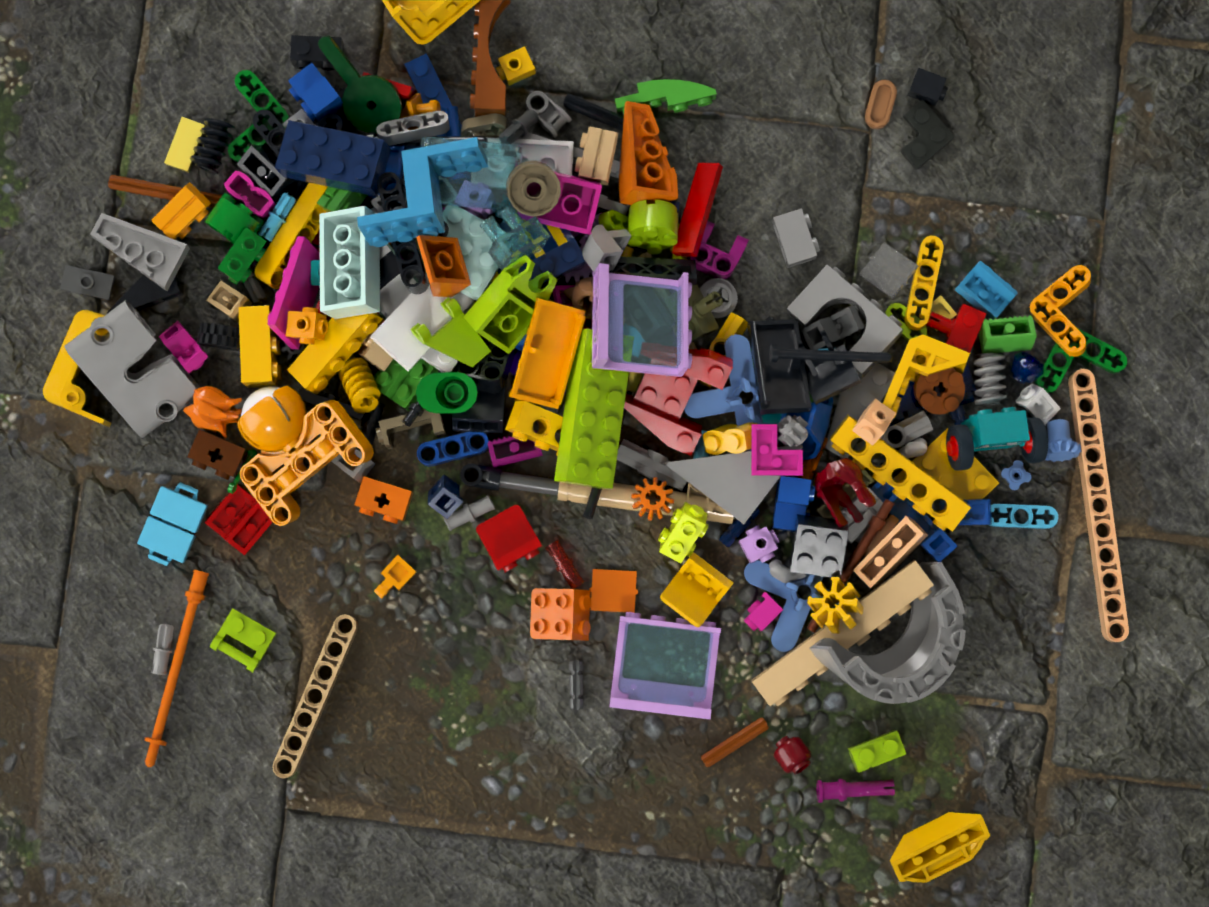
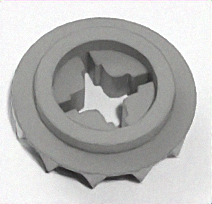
M715 278L705 282L701 286L700 291L703 297H706L707 294L709 295L713 291L719 292L722 289L721 298L725 299L724 301L728 303L724 302L720 307L711 311L714 318L721 319L735 309L738 297L736 289L730 282Z

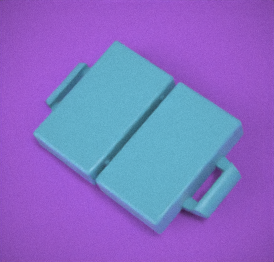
M181 482L174 490L165 486L160 487L150 511L152 516H148L137 542L138 545L149 549V559L168 566L172 559L181 563L186 561L196 537L192 533L198 532L208 508L207 504L197 500L198 489ZM180 488L193 493V498L179 493ZM154 551L167 556V560L154 556Z

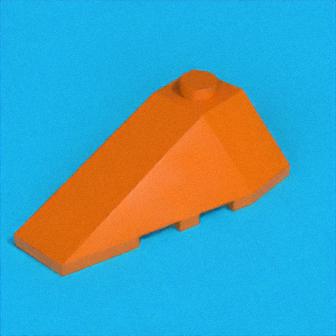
M626 101L624 108L619 169L620 203L632 205L638 201L647 200V204H655V200L667 202L676 200L678 198L677 174L674 167H670L667 159L668 151L666 147L662 146L658 136L660 130L650 105Z

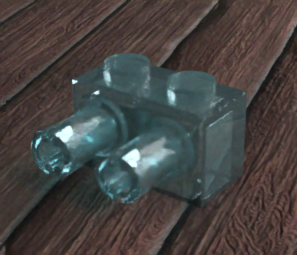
M512 205L504 208L499 213L511 228V231L504 233L493 216L485 219L480 224V228L483 229L492 241V247L488 253L501 270L524 255L530 257L542 250L550 237L536 216L525 222Z

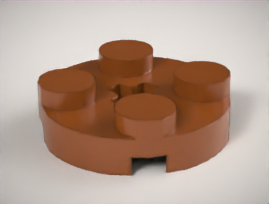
M954 368L930 374L928 377L918 374L914 382V396L921 407L930 413L940 415L953 412L959 407L965 394L963 376ZM939 382H943L945 391L940 396H937V392L933 391V388L938 386Z

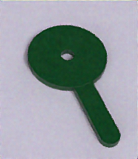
M322 36L318 42L319 48L348 85L342 98L343 111L348 121L363 132H376L377 134L376 129L378 125L386 121L399 119L402 112V101L394 85L380 76H360L330 36ZM368 101H374L376 108L369 107Z

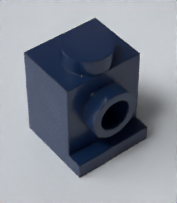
M445 474L428 491V505L446 519L463 503V499L460 497V485Z

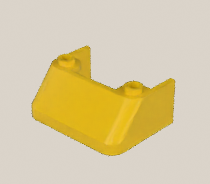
M81 310L74 316L43 387V395L48 402L110 428L111 422L82 410L86 402V394L82 388L74 385L81 368L69 356L64 347L68 342L88 329L94 319L105 316L90 310ZM99 328L95 331L100 336L107 335L109 332L105 328Z

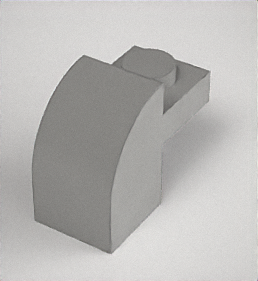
M602 224L595 226L582 249V256L593 272L599 263L609 264V271L614 270L631 238V234L626 229L607 231Z

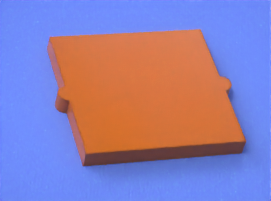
M593 569L592 587L589 589L592 592L591 611L635 613V597L638 594V590H636L637 571Z

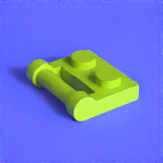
M232 608L219 632L211 642L210 648L215 651L220 650L247 666L246 669L254 673L277 633ZM226 635L255 650L256 653L253 658L224 642Z

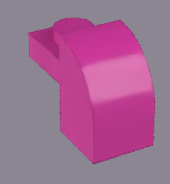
M176 321L159 336L164 345L178 359L188 373L199 369L208 358L206 352L197 344L196 340L179 321Z

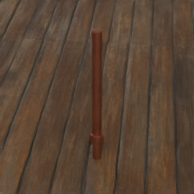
M886 499L876 516L873 515L868 522L870 526L842 569L841 581L844 585L878 530L881 531L885 526V519L894 506V503ZM812 618L807 629L816 633L819 625Z

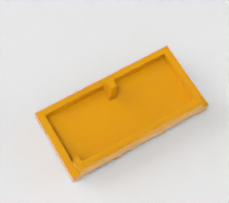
M536 298L535 308L527 330L510 397L555 409L559 408V405L562 404L585 322V310Z

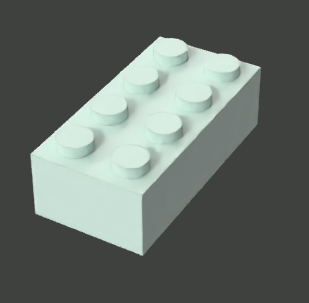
M366 206L319 214L320 312L334 319L380 312L379 247L369 245L360 231L357 217L376 214V212Z

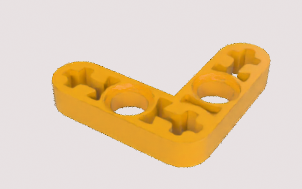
M1082 265L1072 267L1033 299L1030 304V312L1033 319L1066 354L1073 357L1080 356L1085 352L1086 339L1060 310L1087 289L1091 283V273L1087 267ZM1084 274V281L1077 280L1073 284L1074 290H1072L1070 285L1075 281V275L1081 276ZM1058 288H1064L1068 294L1063 299H1057L1053 295L1054 291ZM1038 305L1040 307L1046 305V312L1050 316L1048 320L1043 312L1037 313ZM1055 321H1061L1065 324V329L1061 332H1054L1051 329V325ZM1068 333L1074 342L1079 340V348L1075 346L1070 348V341L1066 337Z

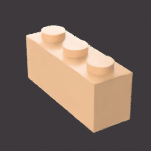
M905 516L853 571L870 588L875 589L910 555L928 534L911 517Z

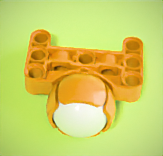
M288 385L281 388L268 386L253 392L246 399L241 417L237 422L238 429L243 438L250 445L261 450V453L243 465L240 470V478L272 522L278 526L294 522L300 516V507L291 496V493L339 454L351 466H358L370 461L374 454L370 442L338 401L328 400L319 403L307 413L301 396ZM325 407L331 410V418L325 415ZM341 427L347 432L346 439L340 434ZM321 434V436L317 440H315L313 443H310ZM356 447L362 452L361 459L355 454ZM304 457L310 462L309 469L303 464ZM283 464L285 465V466L282 467L278 472L274 473V472H275L278 468H280ZM253 467L258 471V478L252 474ZM268 487L273 491V498L267 494ZM283 507L288 511V518L282 514Z

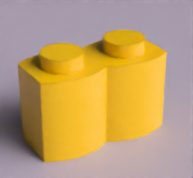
M749 422L739 426L726 424L703 434L705 452L712 455H719L727 451L736 454L751 449V424L757 423Z

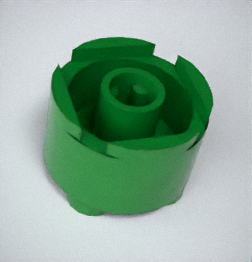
M224 193L204 222L233 244L245 228L258 234L265 221L255 214L251 216L253 211L241 203L235 205L237 201Z

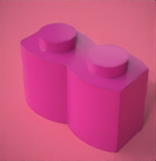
M234 171L224 183L226 190L237 202L246 205L247 208L253 211L252 214H255L264 221L270 216L268 212H272L276 206L274 200L265 190L256 187L252 180L240 171Z

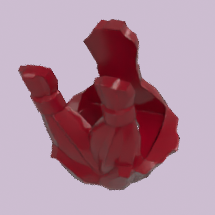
M848 458L828 463L822 472L817 473L814 481L817 497L823 499L831 511V515L835 518L838 527H844L848 524L839 509V505L847 508L846 510L852 515L856 523H860L864 519L844 491L843 484H850L856 492L859 502L866 507H872L876 504L874 495L863 481L860 467Z

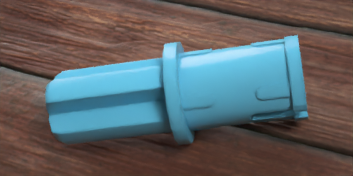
M283 193L273 211L268 212L270 216L258 234L272 242L282 223L286 222L285 218L296 202V199L287 193Z

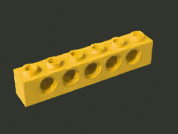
M847 414L830 437V441L833 442L831 447L842 455L846 452L852 456V461L860 469L864 470L867 467L874 473L872 478L883 486L887 482L894 488L892 492L903 501L906 498L914 503L912 507L923 516L928 513L935 518L932 522L940 529L945 531L948 528L953 532L970 510V505L881 438L873 446L864 440L865 446L862 450L856 451L852 449L851 442L855 438L861 437L852 431L857 420ZM876 453L885 455V462L880 466H876L871 462L872 456ZM897 468H901L906 472L905 477L900 481L892 479V472ZM918 483L926 486L925 493L921 496H916L912 493L913 486ZM936 499L946 501V506L943 510L936 511L932 508V504Z

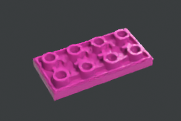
M297 236L295 244L290 250V259L283 271V279L279 290L275 294V303L272 312L268 315L267 323L291 349L298 350L301 344L299 343L300 339L286 336L288 311L302 312L303 307L313 308L320 287L311 285V261L320 260V253L305 236Z

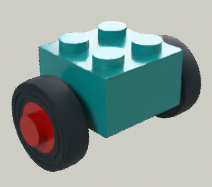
M1016 407L1003 408L1000 412L993 413L992 409L977 411V414L969 415V419L962 422L961 425L951 426L946 436V450L949 463L954 470L958 471L971 468L974 452L1006 449L1020 445L1022 455L1028 463L1043 462L1048 452V436L1043 421L1035 417L1027 418L1026 410L1017 411Z

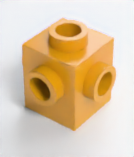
M303 307L302 312L288 311L286 336L300 339L299 343L314 345L315 340L324 341L325 334L328 331L327 315L318 313L317 308Z

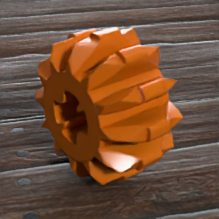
M657 477L653 478L652 485L649 484L647 478L643 479L645 488L636 484L635 489L640 494L634 493L631 495V499L638 500V502L632 505L633 509L642 507L638 516L642 517L645 512H648L649 521H652L653 513H656L659 520L662 519L661 510L667 514L671 512V509L665 504H674V499L667 497L673 494V490L668 489L664 491L663 489L666 487L667 482L663 481L658 486ZM654 493L660 501H656L655 505H651L650 500L646 499V496L650 497V494Z

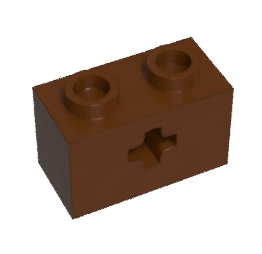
M199 429L187 457L193 460L191 465L206 470L207 466L216 470L215 475L229 480L230 476L234 478L237 476L246 459L248 450ZM220 450V455L223 458L222 460L215 461L211 455L213 452L218 453Z

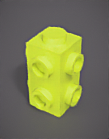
M687 502L684 503L681 509L677 508L670 519L672 524L668 529L664 528L658 538L660 542L659 552L679 563H682L686 556L690 557L696 547L695 541L698 537L702 538L709 525L706 523L707 513L701 507L690 505Z

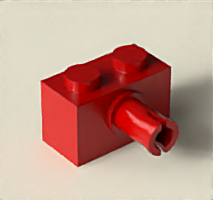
M962 304L953 320L932 311L926 326L946 333V344L970 353L987 313Z

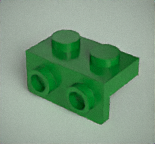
M245 228L218 266V270L229 277L228 280L235 285L240 280L244 283L253 271L249 268L254 260L259 262L266 252L263 246L267 241L250 229Z

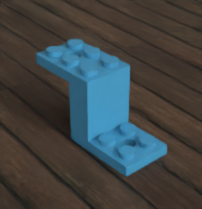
M477 137L401 151L408 208L357 217L358 227L370 246L383 247L395 241L409 242L419 235L437 236L439 233H445L438 176L451 177L459 172H478L482 168L488 167L487 156Z

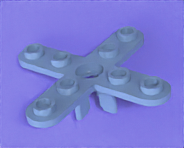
M734 334L726 340L724 345L725 356L733 359V369L729 375L730 386L724 387L723 390L716 388L692 393L684 411L692 418L734 411L738 426L749 422L762 424L750 343L743 335ZM742 391L745 393L752 392V402L742 404L739 394Z
M759 560L751 564L748 563L744 570V577L749 584L787 599L772 633L771 642L778 651H790L796 645L808 613L812 610L807 604L808 599L798 598L796 592L799 586L806 585L811 589L812 598H823L814 586L818 582H822L824 576L806 574L805 578L783 583L772 577L769 572V564L762 563Z

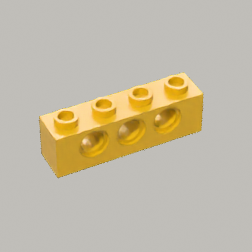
M515 401L505 430L512 432V437L524 442L529 439L535 442L534 446L546 451H549V448L557 451L556 455L558 456L559 442L555 439V433L557 430L561 433L563 417L527 401ZM535 421L539 424V431L537 433L533 430V423Z

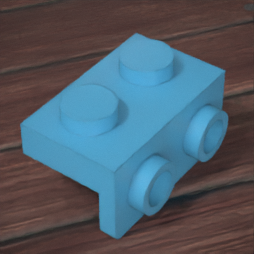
M982 261L975 265L955 289L958 294L976 309L987 313L985 317L992 320L997 318L1018 294L1009 283L1005 282Z

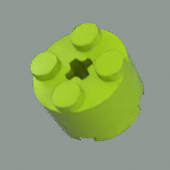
M647 200L632 204L629 207L628 232L631 234L628 245L646 249L649 254H660L662 249L676 245L678 242V213L676 206L663 200H655V204H647Z

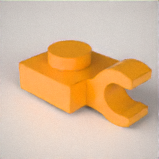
M397 555L381 572L386 579L374 592L382 599L393 586L400 591L417 572Z

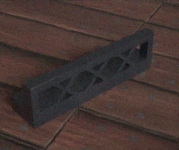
M621 256L614 270L609 271V273L670 280H679L684 272L688 273V282L692 283V285L697 283L696 261L688 259Z

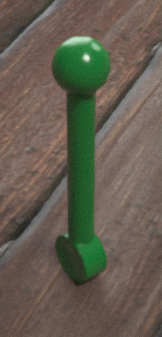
M255 449L248 451V457L243 465L257 455ZM240 471L233 483L229 484L227 490L229 493L233 494L236 491L237 484L241 479Z

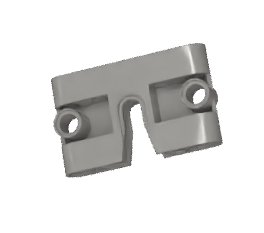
M125 300L104 317L94 319L88 329L68 342L64 347L69 356L141 438H144L164 422L173 420L181 409L193 401L194 390L200 388V386L182 367L173 354L149 364L138 373H130L128 371V368L139 361L155 343L156 339L154 336L156 333L134 307ZM99 328H105L109 332L107 335L100 336L95 331ZM164 403L172 405V408L169 410H162L159 407Z

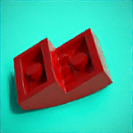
M238 484L236 491L233 494L228 492L204 521L205 524L244 556L272 524V520L257 500Z

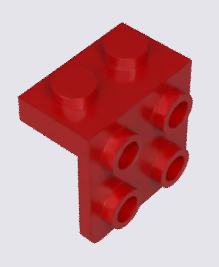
M513 505L476 527V532L498 571L504 570L506 573L518 566L517 561L524 557L529 560L540 554L538 549L543 547L519 505Z

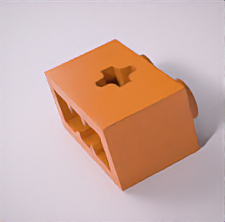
M363 476L354 505L360 508L359 513L372 517L374 512L384 515L383 520L397 524L398 520L405 521L413 492ZM386 495V499L390 503L380 508L377 498H383Z

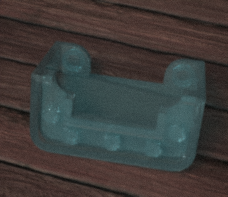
M422 137L420 147L458 141L459 139ZM480 142L487 156L488 167L482 168L478 172H459L451 177L438 176L442 205L492 209L493 212L497 213V217L509 219L512 218V215H517V210L512 206L507 196L506 182L510 172L517 165L523 163L522 147L517 145Z

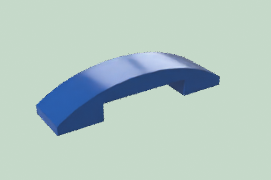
M877 482L871 490L883 503L886 499L894 503L889 514L897 517L900 520L898 523L905 516L911 517L928 534L919 545L934 560L941 562L957 547L954 541L942 529L938 528L926 514L923 516L912 507L914 503L906 498L903 501L892 492L894 488L887 482L884 486Z

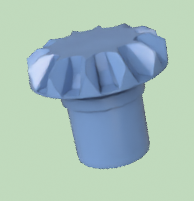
M1057 419L1046 424L1048 452L1045 460L1063 462L1064 460L1078 457L1081 452V445L1078 442L1072 441L1069 421Z

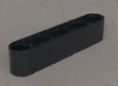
M392 172L383 173L378 178L377 187L384 212L393 211L397 206H402V209L408 208L406 191L399 177ZM396 183L393 190H386L389 184ZM413 238L409 242H392L402 282L412 294L424 293L428 289L429 282L417 238ZM413 252V258L405 261V255ZM414 276H420V280L416 284H410V280Z

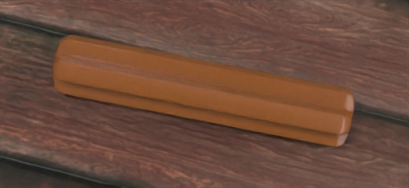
M764 718L757 719L703 754L701 760L706 767L714 765L768 730L767 722Z

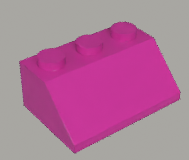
M555 172L560 181L561 194L555 207L542 216L533 217L517 211L516 218L590 235L602 185L600 182ZM536 182L530 183L526 189L527 193L531 195L538 193L540 185Z

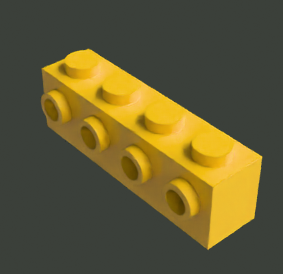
M377 313L339 319L331 318L328 322V331L325 334L324 341L315 340L314 345L309 344L287 371L306 390L318 394L327 387L328 382L336 372L344 367L349 357L360 349L362 342L369 334L377 329L382 318Z

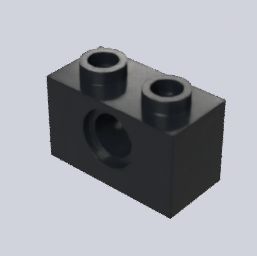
M251 145L237 163L271 197H281L283 193H288L297 181L283 177L276 170L277 157L264 145Z

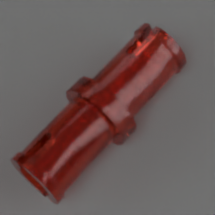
M559 540L545 547V550H547L557 566L555 569L557 572H561L570 589H575L585 582L573 565L574 560L568 557Z

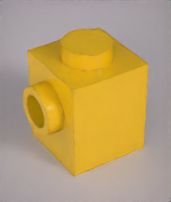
M525 46L498 58L499 66L496 67L497 73L502 81H507L508 86L536 74L535 67Z

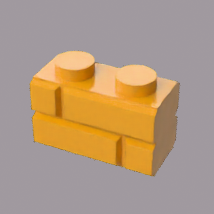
M189 182L152 219V222L167 237L174 240L179 237L182 240L192 231L189 225L195 219L200 222L209 213L206 208L211 203Z

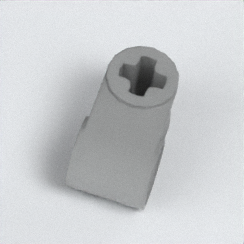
M534 91L527 97L526 109H532L538 114V123L552 137L555 138L557 136V132L566 122L570 123L572 121L571 117L543 92ZM534 99H541L544 102V107L535 110L531 107L530 103Z

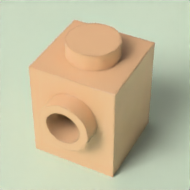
M875 398L863 411L852 431L873 446L885 433L896 413Z

